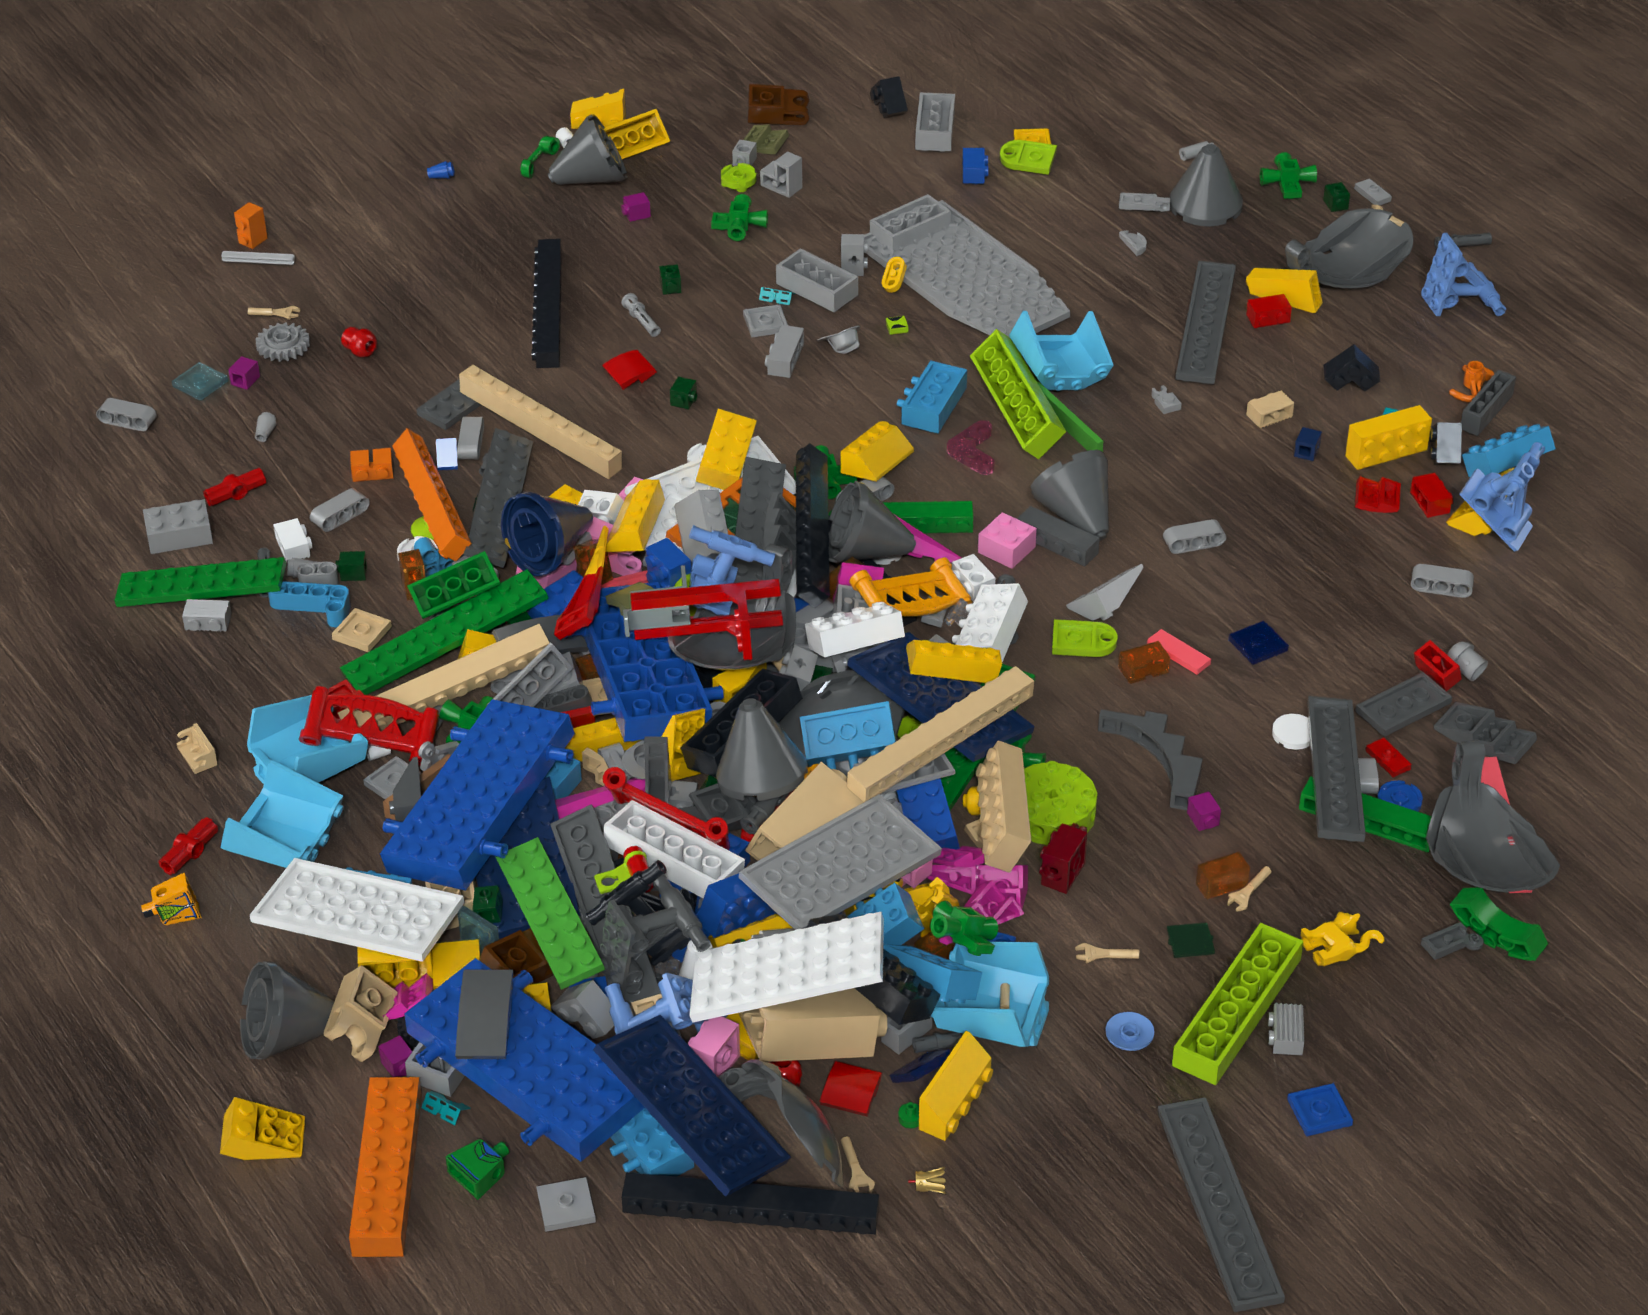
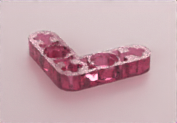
M985 420L977 421L947 442V454L979 474H992L995 465L994 459L975 448L991 436V423Z

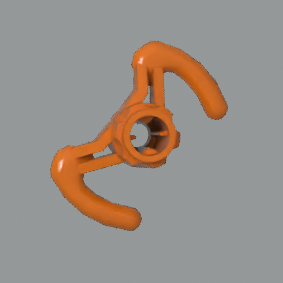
M1470 361L1462 367V370L1465 372L1463 384L1471 390L1472 395H1465L1455 389H1451L1449 391L1451 396L1460 401L1470 403L1481 390L1484 381L1492 378L1494 372L1484 367L1483 363L1479 361Z

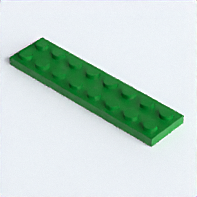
M284 557L122 573L114 601L116 607L185 601L187 599L195 600L281 591L286 561Z

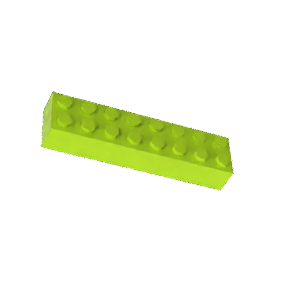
M996 329L970 357L1023 450L1040 459L1066 433V430L1011 338Z
M1260 922L1174 1046L1172 1066L1216 1086L1300 962L1303 940Z

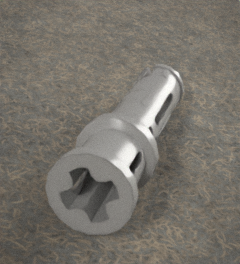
M634 293L625 295L621 301L622 306L629 310V314L632 317L638 319L651 337L658 336L661 329L647 314L644 304L638 301Z

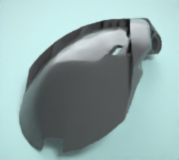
M1366 208L1347 211L1329 226L1322 229L1317 238L1307 241L1305 245L1297 240H1291L1285 248L1287 265L1293 270H1316L1319 283L1339 288L1369 287L1387 279L1395 268L1410 254L1414 240L1412 230L1407 222H1404L1399 227L1389 219L1393 213L1385 210ZM1326 251H1331V253L1323 254Z
M769 544L765 548V551L775 553V558L771 567L763 564L762 580L779 579L781 596L746 600L748 613L781 610L783 626L750 629L751 660L743 659V652H738L736 636L727 631L669 636L668 643L671 650L684 661L716 670L746 669L768 661L781 660L794 645L796 636L795 600L792 595L786 593L792 579V551L774 544ZM732 603L729 615L734 614V609H738V604ZM706 610L703 613V615L698 618L723 615H717L713 613L711 610Z
M852 670L822 676L812 681L801 690L803 699L778 724L806 758L800 717L889 701L895 736L897 737L905 710ZM869 757L857 758L858 763L866 761ZM849 760L835 762L836 770L841 771L848 777V772L851 770Z
M1481 740L1458 742L1455 747L1451 768L1453 786L1444 788L1440 793L1426 835V840L1435 862L1442 865L1454 877L1473 886L1492 891L1513 892L1533 890L1544 886L1554 879L1558 873L1559 862L1549 850L1544 840L1536 835L1534 826L1515 811L1493 787L1481 783L1485 758L1483 742ZM1512 836L1515 844L1510 845L1507 837Z
M751 1059L743 1063L742 1068H731L718 1077L740 1102L758 1094L776 1100L785 1119L821 1169L824 1163L832 1172L831 1178L833 1182L839 1187H843L842 1157L839 1143L831 1125L815 1102L800 1088L783 1078L776 1065Z

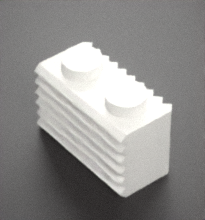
M298 518L273 524L275 538L286 562L292 559V557L299 559L310 557L309 549H312V542L309 536L306 537L305 525H300Z

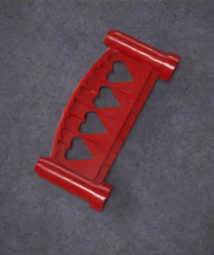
M317 686L313 690L305 727L300 731V742L310 746H319L322 736L352 742L353 735L360 733L368 740V745L411 753L409 762L413 757H418V765L420 767L422 758L418 752L423 743L429 741L433 744L439 718L437 709L428 707L422 713L409 706L382 697L363 694L330 695L328 693L329 690L322 686ZM339 706L340 709L346 707L350 712L341 721L336 723L331 707ZM355 710H360L362 713L370 712L372 716L359 728L353 712ZM377 714L393 718V722L382 732H380L375 720ZM400 718L415 722V726L404 736H402L397 725V720Z
M611 767L604 772L603 783L611 792L615 802L624 804L633 800L727 850L730 849L729 829L727 823L722 818L714 817L705 822L628 784L624 771L618 767Z

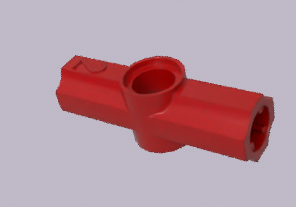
M260 468L240 476L230 474L223 479L222 483L204 490L203 494L210 507L230 498L240 500L246 496L248 491L264 485L266 478Z
M205 817L187 834L184 832L178 834L174 840L173 847L159 860V866L165 873L172 875L190 858L193 860L199 858L203 852L204 845L218 832V826L212 819Z

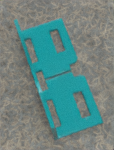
M761 287L759 300L767 302L776 300V303L790 305L791 296L796 293Z
M433 1091L426 1093L421 1107L434 1115H437V1113L441 1114V1119L454 1126L460 1111L471 1109V1107L463 1103L450 1101L444 1095ZM431 1095V1096L437 1098V1101L434 1100V1099H432V1098H430L429 1096ZM440 1101L446 1102V1105H443ZM426 1104L433 1107V1110L426 1107ZM449 1105H451L452 1107L456 1108L457 1110L455 1111V1110L449 1108ZM446 1115L454 1118L453 1121L448 1119Z

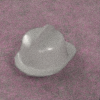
M860 326L848 328L837 334L820 338L817 341H828L836 352L842 354L849 353L860 346L857 333Z
M644 739L627 749L622 755L624 769L628 774L637 779H645Z

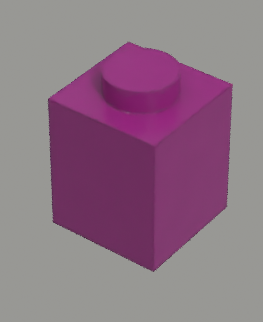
M644 192L623 197L622 213L627 216L630 222L651 217L650 201Z
M242 356L228 369L231 385L246 390L260 377L258 361Z
M1205 792L1188 798L1187 814L1198 831L1219 826L1221 808L1211 793Z
M399 1035L378 1046L381 1063L392 1077L407 1076L405 1062L412 1053V1050Z

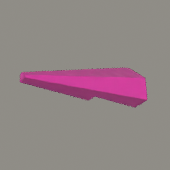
M897 517L914 535V540H916L914 550L907 555L922 558L923 555L935 558L934 562L943 557H946L950 563L961 559L960 556Z
M633 778L627 780L628 784L645 792V779ZM604 786L556 799L559 818L561 819L591 804L595 808L614 801L611 792Z
M932 865V874L927 877L932 881L938 877L947 886L971 895L980 885L992 880L1003 896L1007 898L1012 895L1021 909H1023L1028 890V865H1015L1010 873L988 865L972 867Z
M992 880L980 885L964 905V907L973 908L985 917L991 916L995 918L998 925L1024 914L1013 896L1005 898ZM945 936L941 937L939 941L948 945L953 943V938Z

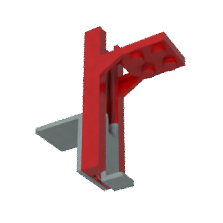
M685 565L681 566L682 586L630 591L632 609L623 610L626 637H630L631 630H634L635 640L727 631L736 636L738 652H743L744 660L752 659L750 629L783 626L781 610L748 613L746 601L748 599L781 596L779 579L687 588ZM733 601L738 604V609H734L733 615L690 619L689 605Z

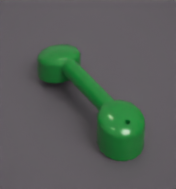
M551 136L542 137L537 149L528 159L522 160L520 166L521 175L526 178H532L534 162L542 153L556 154L560 147V140Z

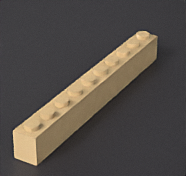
M471 365L459 374L461 393L605 478H611L622 469V451L475 365Z
M537 624L376 696L399 702L423 713L425 708L443 705L448 699L451 700L458 696H464L471 690L484 687L496 679L504 678L514 671L524 669L549 644V641L540 624ZM348 708L338 712L340 720L350 712ZM360 710L353 712L359 728L372 716L370 712L362 713ZM381 714L375 716L380 732L393 722L391 716L384 717ZM400 718L397 720V723H403L406 720Z
M1017 666L1003 672L1001 676L987 682L977 691L971 692L960 702L954 703L950 708L938 713L930 721L922 723L911 733L905 734L892 745L886 746L881 752L870 756L862 764L853 767L848 772L847 788L863 802L883 793L1033 696L1034 680Z

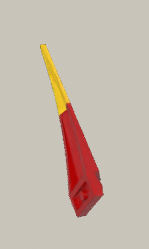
M605 525L602 528L595 552L577 591L557 619L554 635L559 640L566 636H571L582 627L589 626L598 611L608 537V528Z

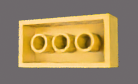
M1418 405L1350 424L1345 456L1359 470L1426 451L1428 449L1432 418Z
M718 408L696 482L725 490L739 480L757 420Z

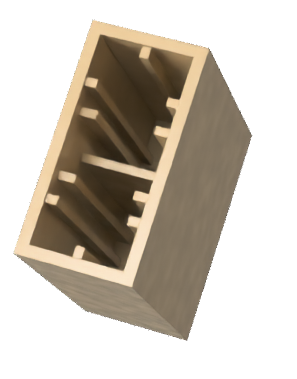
M820 762L759 827L745 851L759 861L864 802L847 788V777L841 771L830 769L823 762Z
M855 988L738 1013L759 1060L764 1062L873 1057L876 1038L884 1037L887 1032V1015Z

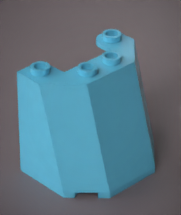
M1023 311L1009 334L1037 379L1048 390H1082L1106 378L1114 366L1093 311H1088L1078 330L1072 335H1036L1028 312Z
M312 695L254 708L251 715L247 747L248 751L255 757L256 766L253 767L255 775L263 784L270 760L319 783L365 760L368 740L362 734L357 733L353 735L351 743L322 736L319 746H310L300 742V731L305 727Z
M270 760L261 793L240 822L231 818L227 819L220 848L287 868L294 858L314 862L318 856L320 846L324 847L329 840L330 835L328 833L335 819L339 818L344 806L341 805L343 795Z
M991 942L995 945L993 953L981 954V956L970 954L967 951L968 948L955 944L953 951L950 952L949 960L983 973L976 1000H966L965 1003L955 1002L951 999L950 1002L945 1003L938 1000L931 1015L934 1018L936 1027L962 1034L968 1031L976 1037L1019 1047L1037 1046L1049 1012V1002L1045 1000L1046 990L1049 985V974L1038 943ZM1003 983L1010 985L1009 1009H1000V986Z

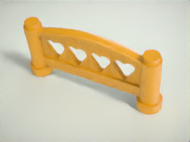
M946 557L936 560L930 566V572L872 581V577L867 570H861L856 572L849 580L852 588L860 593L868 607H872V604L876 602H885V604L901 611L902 616L934 614L954 604H957L962 609H966L967 604H972L971 596L951 569L952 564ZM935 586L947 593L948 596H937L935 594ZM919 588L932 598L922 599L919 596ZM903 591L915 598L916 601L906 602L903 599ZM887 594L898 600L900 604H889L887 602Z

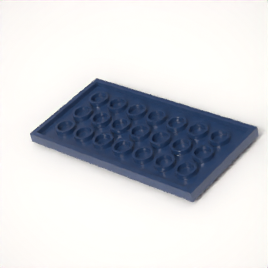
M910 632L905 633V637L886 641L848 659L847 666L922 723L930 721L938 713L944 712L954 703L966 698L971 692L982 688L981 685L974 681L910 674L906 646L913 640H919ZM1012 709L954 746V748L972 762H975L985 757L988 750L993 748L997 741L1012 744L1032 734L1035 726Z
M549 776L541 781L499 843L507 844L508 850L538 837L578 916H581L573 883L569 879L550 825L560 818ZM490 855L476 875L478 887L498 885L503 898L501 922L485 924L489 941H494L519 930L523 932L529 929L530 926L496 857Z
M661 1015L597 1043L593 1049L725 1197L780 1168L790 1160L791 1156Z

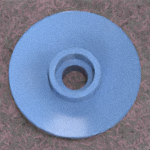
M1122 1012L1111 1017L1106 1024L1107 1039L1115 1047L1122 1050L1136 1051L1143 1049L1154 1038L1153 1024L1148 1018L1139 1013Z

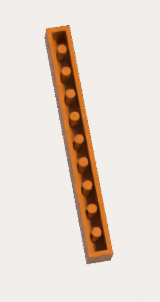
M406 428L392 445L396 453L395 456L400 462L399 466L405 473L404 477L410 484L409 488L414 493V499L419 504L418 508L423 513V519L428 524V530L434 538L433 541L439 549V554L446 559L450 558L457 561L464 553L466 546L469 547L472 543L423 438Z

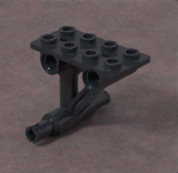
M657 860L644 871H637L629 879L621 882L614 890L601 898L600 904L586 913L585 916L588 922L595 926L604 919L608 903L613 899L617 905L627 906L636 916L640 914L644 916L665 909L661 903V898L646 893L651 888L652 882L666 873L665 865L660 860ZM684 888L680 889L679 891L682 896L690 903L695 913L698 895L690 893ZM676 926L646 951L652 957L651 964L656 966L660 962H666L677 949H684L688 945L690 938L685 937L678 926Z

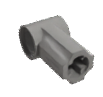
M615 743L598 749V754L604 758L608 768L618 767L622 769L627 780L632 777L626 772L622 764L624 750L621 743Z

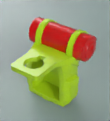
M631 846L627 848L623 854L624 863L594 876L600 894L611 892L621 882L633 876L635 872L644 871L649 867L646 861V853L643 852L641 847ZM605 878H618L610 886H605L601 883ZM653 884L651 888L646 891V893L651 891V889L653 888Z

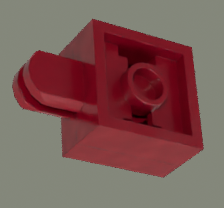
M1074 822L1071 826L1062 823L1057 831H1053L1048 846L1045 845L1040 854V858L1043 859L1039 874L1042 875L1041 885L1067 894L1085 865L1087 827L1080 826L1079 828V825Z

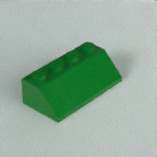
M483 551L407 585L422 619L501 583L486 552Z

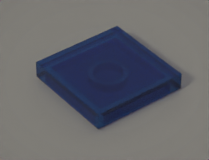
M1265 621L1231 633L1228 638L1252 665L1287 652L1289 645Z
M950 1050L927 1052L889 1076L893 1083L916 1081L940 1067L951 1052Z

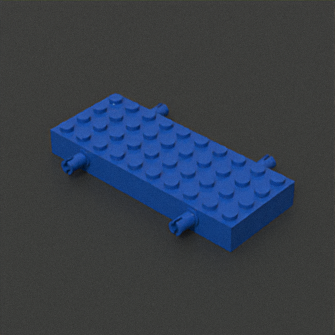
M658 582L645 583L654 589L660 588ZM631 585L601 588L598 611L589 626L582 627L571 635H582L584 637L608 698L605 701L591 702L593 716L612 713L624 742L643 740L645 736L661 737L670 719L676 714L704 708L705 723L711 719L712 708L709 701L723 700L722 686L703 688L693 663L684 661L671 650L668 637L635 640L634 630L630 631V637H626L624 617L620 613V608L607 604L605 596Z
M492 699L471 729L454 726L451 729L450 738L453 741H461L405 820L401 822L387 818L383 823V831L394 834L380 853L387 873L466 891L490 855L505 858V855L508 853V845L499 842L556 761L570 764V761L573 760V750L565 749L575 734L569 714Z
M476 958L404 1013L407 1033L427 1047L416 1055L418 1063L420 1065L423 1064V1067L426 1068L437 1057L442 1058L528 1122L531 1126L520 1133L521 1139L528 1146L533 1145L536 1140L545 1135L582 1162L645 1108L593 1051L596 1046L594 1042L521 991L533 982L532 976L529 972L526 973V970L521 971L520 974L513 978L506 1059H456L455 1057L463 971L492 970Z

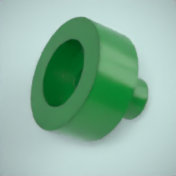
M909 1102L899 1108L898 1121L903 1127L911 1129L919 1126L918 1104Z

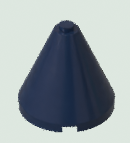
M523 492L509 498L504 505L501 515L503 539H508L512 549L508 553L522 571L528 569L533 576H542L557 569L591 526L593 515L584 506L533 492Z

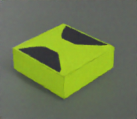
M905 316L886 318V326L890 335L908 332Z

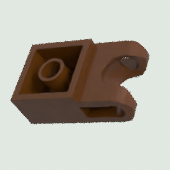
M749 84L748 123L805 125L809 121V112L806 108L809 103V95L804 90L784 89V86ZM800 97L804 98L802 101L796 100ZM796 115H803L804 117L799 118Z
M531 928L523 932L519 930L484 946L479 961L492 970H513V978L520 974L521 971L526 970V973L529 972L533 978L531 984H537L553 976Z

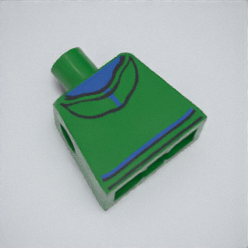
M478 1139L445 1156L447 1172L478 1200L503 1177L505 1173L503 1158L509 1154V1149L503 1142H499L491 1148L485 1141Z

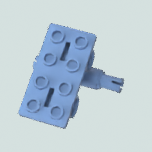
M1443 233L1438 243L1436 254L1433 257L1431 268L1427 274L1425 285L1421 291V296L1436 316H1441L1443 308H1452L1457 304L1458 296H1479L1487 307H1491L1496 316L1503 315L1506 307L1500 301V295L1494 288L1493 283L1487 279L1483 272L1478 271L1472 262H1467L1448 233ZM1464 276L1469 283H1457L1455 279L1456 277Z
M1539 442L1533 443L1529 452L1521 457L1514 470L1503 476L1493 472L1485 476L1480 469L1474 470L1460 492V496L1514 552L1519 550L1533 527L1528 521L1532 514V508L1529 504L1525 503L1528 482L1534 476L1540 464L1539 458L1545 451V446L1540 449L1542 443Z
M693 525L689 539L705 543L709 549L720 553L715 560L700 554L693 558L689 587L734 583L738 571L737 567L732 566L735 558L747 562L754 560L771 567L775 553L759 549L755 543L742 540L737 536L728 535L717 530L710 532ZM733 601L696 604L693 606L711 610L717 615H729Z
M667 972L662 975L663 980L658 983L662 998L657 1000L655 1005L636 1016L633 1015L630 1004L625 1002L620 984L613 983L606 986L605 992L611 1005L609 1013L615 1026L616 1035L658 1015H661L667 1022H671L675 1030L684 1029L694 1024L698 1034L705 1020L692 1023L690 1018L693 980Z

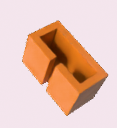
M248 202L234 212L236 227H238L239 244L254 249L267 239L262 207Z
M391 448L373 449V462H369V450L350 451L353 482L393 479Z

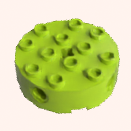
M1056 761L1033 764L1024 769L1032 842L1048 845L1053 831H1057L1062 823L1071 826L1074 822L1079 825V828L1080 826L1087 827V833L1095 822L1098 793L1093 781L1078 767H1072Z

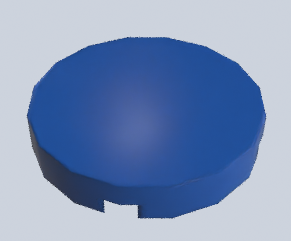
M1405 781L1387 782L1380 787L1377 795L1378 799L1417 812L1422 806L1423 796L1421 791L1413 784H1405Z

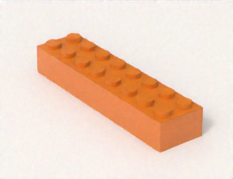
M370 1077L349 1233L352 1257H404L422 1099L419 1077Z

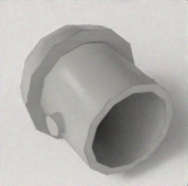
M1458 642L1447 653L1460 666L1461 674L1469 681L1476 680L1488 665V661L1474 651V645L1469 642Z

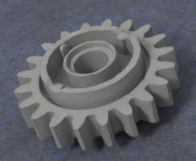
M287 322L284 324L277 323L275 326L269 325V329L263 328V333H258L256 348L259 351V355H264V359L270 357L271 361L278 359L281 362L282 360L289 361L290 358L297 359V354L302 356L303 351H308L307 347L310 346L309 333L306 332V329H302L301 325L295 327V323H292L290 326L287 325Z

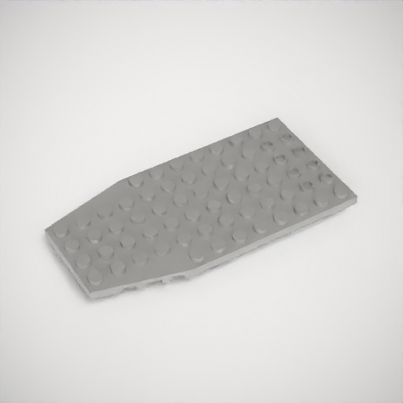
M927 194L870 220V232L864 235V242H868V253L866 254L885 268L891 258L901 257L907 265L903 282L946 315L988 335H991L998 329L1010 338L1009 334L1023 311L1028 312L1035 333L1070 317V310L1059 297L1055 296V291L1046 285V280L1039 276V272L1035 267L943 200L938 202Z

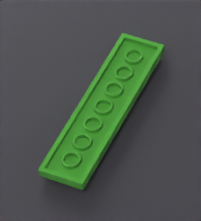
M534 838L508 850L505 858L496 857L560 989L562 990L604 971V965L539 838Z

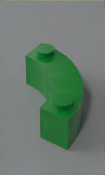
M1463 888L1450 903L1452 910L1466 928L1470 926L1483 938L1486 945L1494 949L1498 946L1508 951V956L1535 961L1548 945L1540 925L1525 923L1507 915L1490 900L1483 888Z

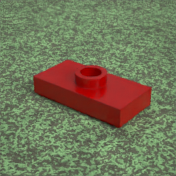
M1385 738L1366 745V752L1372 758H1375L1376 762L1393 778L1411 770L1412 764Z

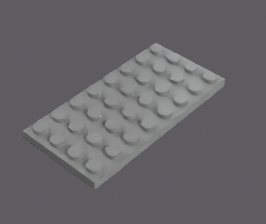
M878 794L739 871V879L795 930L804 929L807 927L810 919L837 915L875 893L879 888H884L941 855L942 848L883 796Z

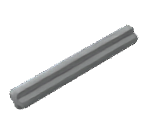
M223 251L221 255L223 262L294 265L295 263L294 254Z

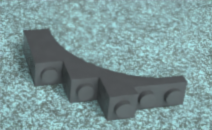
M1101 709L1098 731L1124 736L1138 743L1154 755L1162 764L1170 780V808L1187 810L1188 798L1195 796L1197 793L1203 758L1183 755L1185 736L1166 733L1168 715L1146 711L1145 717Z
M645 736V792L669 804L671 766L669 765L668 737ZM653 885L651 891H658Z

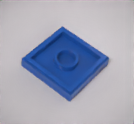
M1334 1083L1288 1094L1287 1100L1306 1137L1353 1125V1119Z

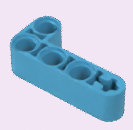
M427 537L418 539L414 544L416 566L424 578L452 566V562H454L450 558L442 557L438 552L439 549H436L432 541Z
M283 581L281 591L268 592L269 603L273 609L325 612L328 625L335 628L349 615L351 608L349 589L343 585Z

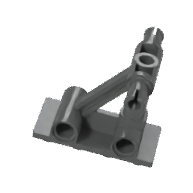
M665 874L652 882L661 895V903L665 909L644 916L641 914L632 916L625 905H617L614 899L608 903V909L605 913L606 921L605 927H603V938L600 944L599 957L605 968L601 972L608 978L609 985L613 983L620 984L623 996L627 987L637 984L643 977V972L635 960L676 926H678L685 937L691 939L698 952H703L710 947L711 942L702 931V923L693 912L690 903L684 899L677 888L672 887Z

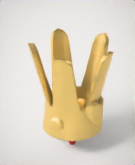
M945 1167L928 1172L916 1171V1180H909L908 1182L916 1183V1191L928 1192L930 1190L946 1194L944 1191L945 1186L943 1185L946 1180L939 1177L944 1175Z

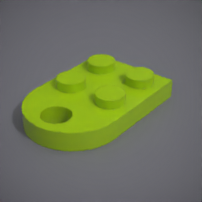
M1012 140L1001 147L1000 161L1009 169L1049 175L1057 151V145Z
M1054 619L1052 654L1084 657L1106 656L1116 649L1118 635L1113 627L1102 622Z

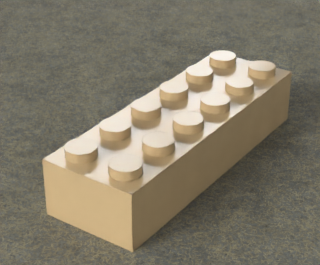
M997 741L994 747L988 750L986 759L982 764L978 765L976 770V776L978 777L977 791L979 792L978 806L981 811L980 822L982 823V853L984 854L985 865L1010 873L1031 843L1022 749Z

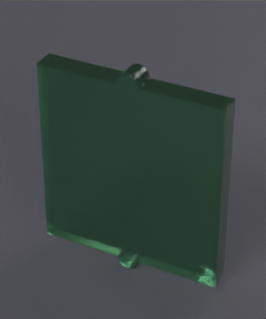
M1208 923L1167 926L1168 945H1171L1174 958L1215 954L1212 942L1213 935L1210 934Z

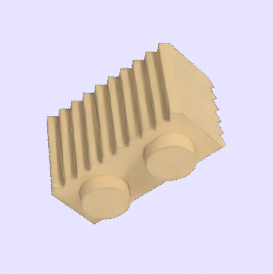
M1282 390L1269 393L1267 396L1255 398L1248 402L1246 415L1259 428H1265L1269 424L1272 425L1289 417L1291 418L1293 416L1294 402Z

